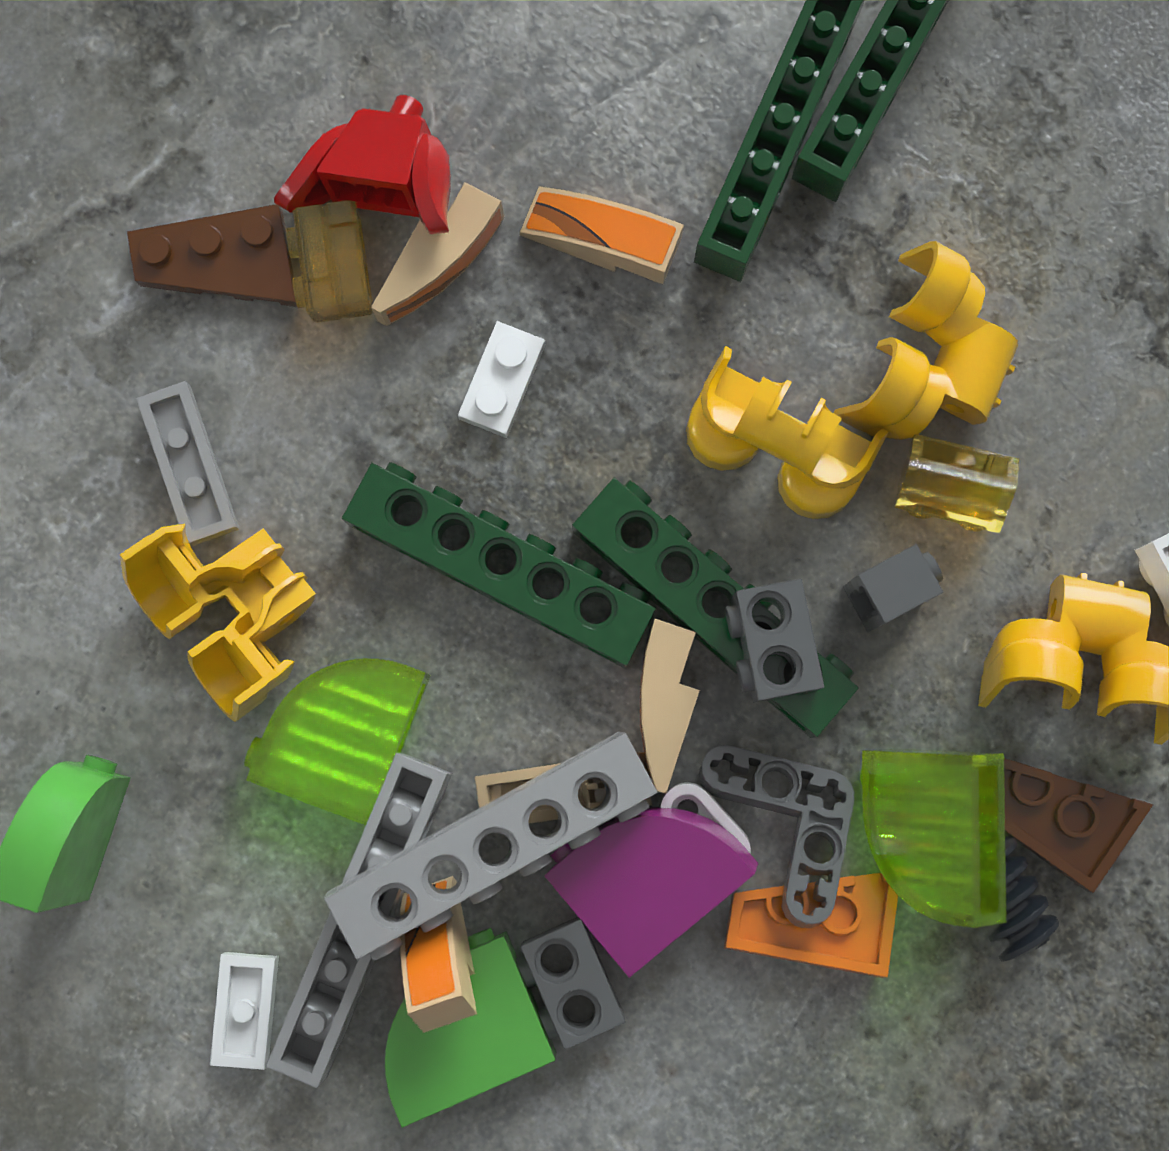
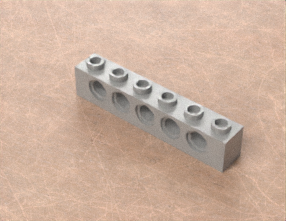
M617 732L326 892L324 900L356 960L368 953L373 960H377L399 948L403 944L400 936L419 925L423 932H427L449 920L453 916L450 908L470 897L472 903L477 904L495 895L503 888L500 880L517 870L520 871L522 877H525L545 867L552 861L548 853L568 843L571 849H576L592 841L601 834L597 826L617 815L619 821L624 822L649 808L646 799L658 792L627 734ZM589 778H599L606 788L604 801L595 808H584L578 799L580 785ZM541 805L553 806L558 815L555 829L546 835L532 833L528 824L531 812ZM493 832L504 834L509 840L507 855L497 862H488L482 859L478 852L482 838ZM442 860L456 863L461 870L459 881L449 889H438L428 879L431 867ZM391 888L404 890L411 899V905L407 912L397 917L384 914L378 905V899L384 891Z
M396 753L342 883L426 838L453 773L404 753ZM391 888L380 895L378 905L384 914L394 917L404 890ZM331 911L266 1067L315 1088H318L330 1073L376 961L372 959L369 953L356 960Z

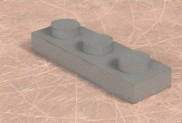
M183 381L136 398L178 524H186V536L191 547L240 530L191 385Z

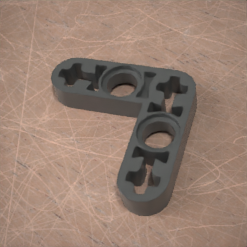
M720 745L712 748L705 755L699 768L701 785L711 795L798 818L782 894V909L785 917L792 924L800 928H813L820 925L831 915L835 906L854 805V790L851 782L844 775L835 771L734 746ZM721 760H727L730 762V771L746 775L749 765L756 766L757 770L751 780V792L743 790L747 779L731 776L727 784H722L718 782V773L710 770V767H718ZM771 771H778L784 774L790 782L789 794L783 798L769 796L762 787L763 775ZM802 778L809 780L805 788L806 791L821 793L826 785L833 787V796L841 799V802L835 803L830 810L823 808V799L817 796L807 794L802 800V804L796 803L795 800L800 793ZM812 835L825 837L832 846L830 861L826 863L811 861L804 851L805 839ZM798 869L810 875L828 876V882L819 878L815 883L813 899L821 902V907L815 908L810 915L803 914V905L794 901V896H801L806 890L809 875H798Z

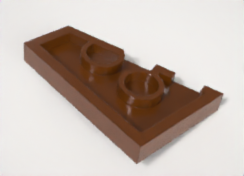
M277 204L127 231L134 279L140 287L193 294L205 292L233 296L234 299L254 301V299L279 302L284 306L299 307L283 210Z
M984 753L955 795L956 799L1008 836L1015 837L1016 841L1090 893L1095 892L1154 805L990 753Z

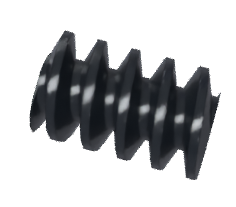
M1012 836L996 837L979 843L957 855L950 862L967 861L969 866L958 877V880L960 882H978L979 886L968 896L970 902L987 900L989 906L978 916L980 922L998 921L999 926L988 936L990 941L1008 940L1010 945L999 955L1001 962L1019 958L1041 947L1050 940V936L1059 926L1056 916L1051 914L1041 915L1048 907L1046 896L1031 895L1038 887L1036 877L1032 875L1019 876L1028 866L1026 858L1023 856L1008 857L1017 847V841Z

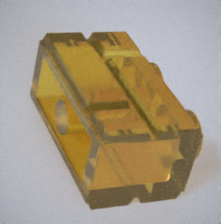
M346 200L327 203L325 206L313 205L295 208L293 210L295 227L286 228V237L291 258H299L301 276L293 277V290L297 307L306 308L312 321L317 323L339 320L343 317L353 318L371 315L373 313L371 309L373 302L361 215L355 201Z
M914 434L900 475L895 508L906 510L910 515L919 519L935 517L955 522L962 528L973 532L988 530L1000 533L1007 516V511L1016 493L1019 458Z

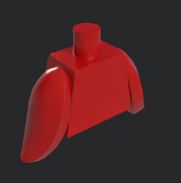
M399 95L396 97L390 112L363 108L356 111L347 124L336 126L324 133L311 146L276 193L274 203L290 213H302L332 200L334 205L418 217L430 235L449 233L447 223L451 191L449 155L442 142L437 137L431 135L425 119L421 117L424 111L421 103L411 96Z

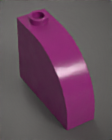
M655 807L647 808L642 813L624 822H620L618 817L606 822L598 828L601 832L598 837L576 849H571L568 843L562 845L550 855L556 864L544 876L630 978L755 875L759 863L735 836L714 821L686 810Z

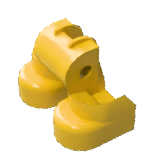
M930 241L900 255L898 260L900 263L925 275L926 279L917 294L904 306L893 309L889 318L914 331L925 332L941 346L934 365L929 363L927 356L923 352L897 338L889 337L880 340L876 348L892 356L889 368L881 384L866 401L834 410V414L841 417L842 422L871 436H875L879 430L884 428L889 431L886 438L898 440L913 438L929 425L939 408L972 425L984 423L988 420L992 408H996L1001 404L1002 400L997 398L1005 376L1013 373L1015 370L1011 362L1018 347V340L1005 329L978 317L985 297V286L971 272V267L963 255L937 241Z
M725 346L692 407L687 423V444L694 457L705 466L720 471L735 470L749 463L761 449L782 460L777 477L779 493L786 506L796 514L810 519L829 518L840 512L856 494L889 431L882 428L875 434L872 442L839 425L842 418L832 413L826 407V399L822 397L807 424L778 409L792 383L791 381L786 380V382L778 383L762 377L760 383L727 367L731 359L732 349Z
M186 524L161 527L120 554L123 579L140 608L154 626L168 639H171L194 623L201 616L203 607L222 598H226L236 610L238 615L224 630L213 633L187 652L189 665L203 688L217 706L231 720L236 722L261 704L267 698L269 691L288 679L295 661L283 660L280 662L264 642L296 621L312 605L316 593L306 582L307 577L303 572L293 574L281 559L284 548L280 543L276 544L264 528L215 562L203 566L187 539Z
M1085 573L1079 574L1077 578L1060 574L1050 585L1047 620L1036 618L1016 620L1005 625L996 636L984 661L978 706L986 708L998 693L1011 682L1036 680L1063 687L1062 708L1070 710L1079 701L1081 696L1084 664L1079 651L1101 655L1104 675L1099 686L1097 716L1106 717L1113 709L1121 705H1157L1154 744L1162 745L1169 740V646L1146 641L1151 614L1149 594L1143 591L1124 588L1123 581H1117L1110 585L1087 580V574Z

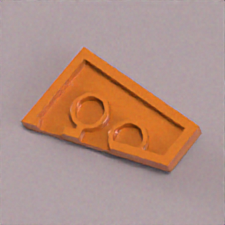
M902 869L860 876L840 877L835 906L831 915L820 925L813 928H800L792 924L785 917L782 909L784 886L733 893L724 949L887 978ZM816 882L808 883L806 890L801 896H794V901L803 905L802 913L805 915H810L815 908L821 907V902L813 899Z

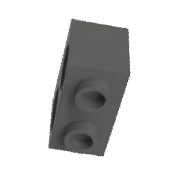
M917 544L858 574L843 586L867 632L944 593L939 585V582L943 581V575L936 560L929 552L922 554Z
M802 579L736 591L732 596L733 605L725 607L731 639H741L744 659L736 660V667L742 693L751 691L753 703L824 688ZM770 602L777 607L780 612V623L776 629L764 630L755 624L752 618V609L756 603ZM769 655L783 656L790 663L791 676L787 683L777 685L766 678L763 664Z
M579 917L522 942L520 947L524 955L516 958V962L528 989L537 986L546 1006L539 1008L538 1013L550 1040L559 1037L566 1050L626 1023L625 1014L588 929ZM552 944L566 946L573 955L571 966L562 972H553L546 968L542 961V952L546 947ZM575 995L588 997L595 1006L593 1016L585 1022L570 1020L563 1009L565 1002L570 997Z

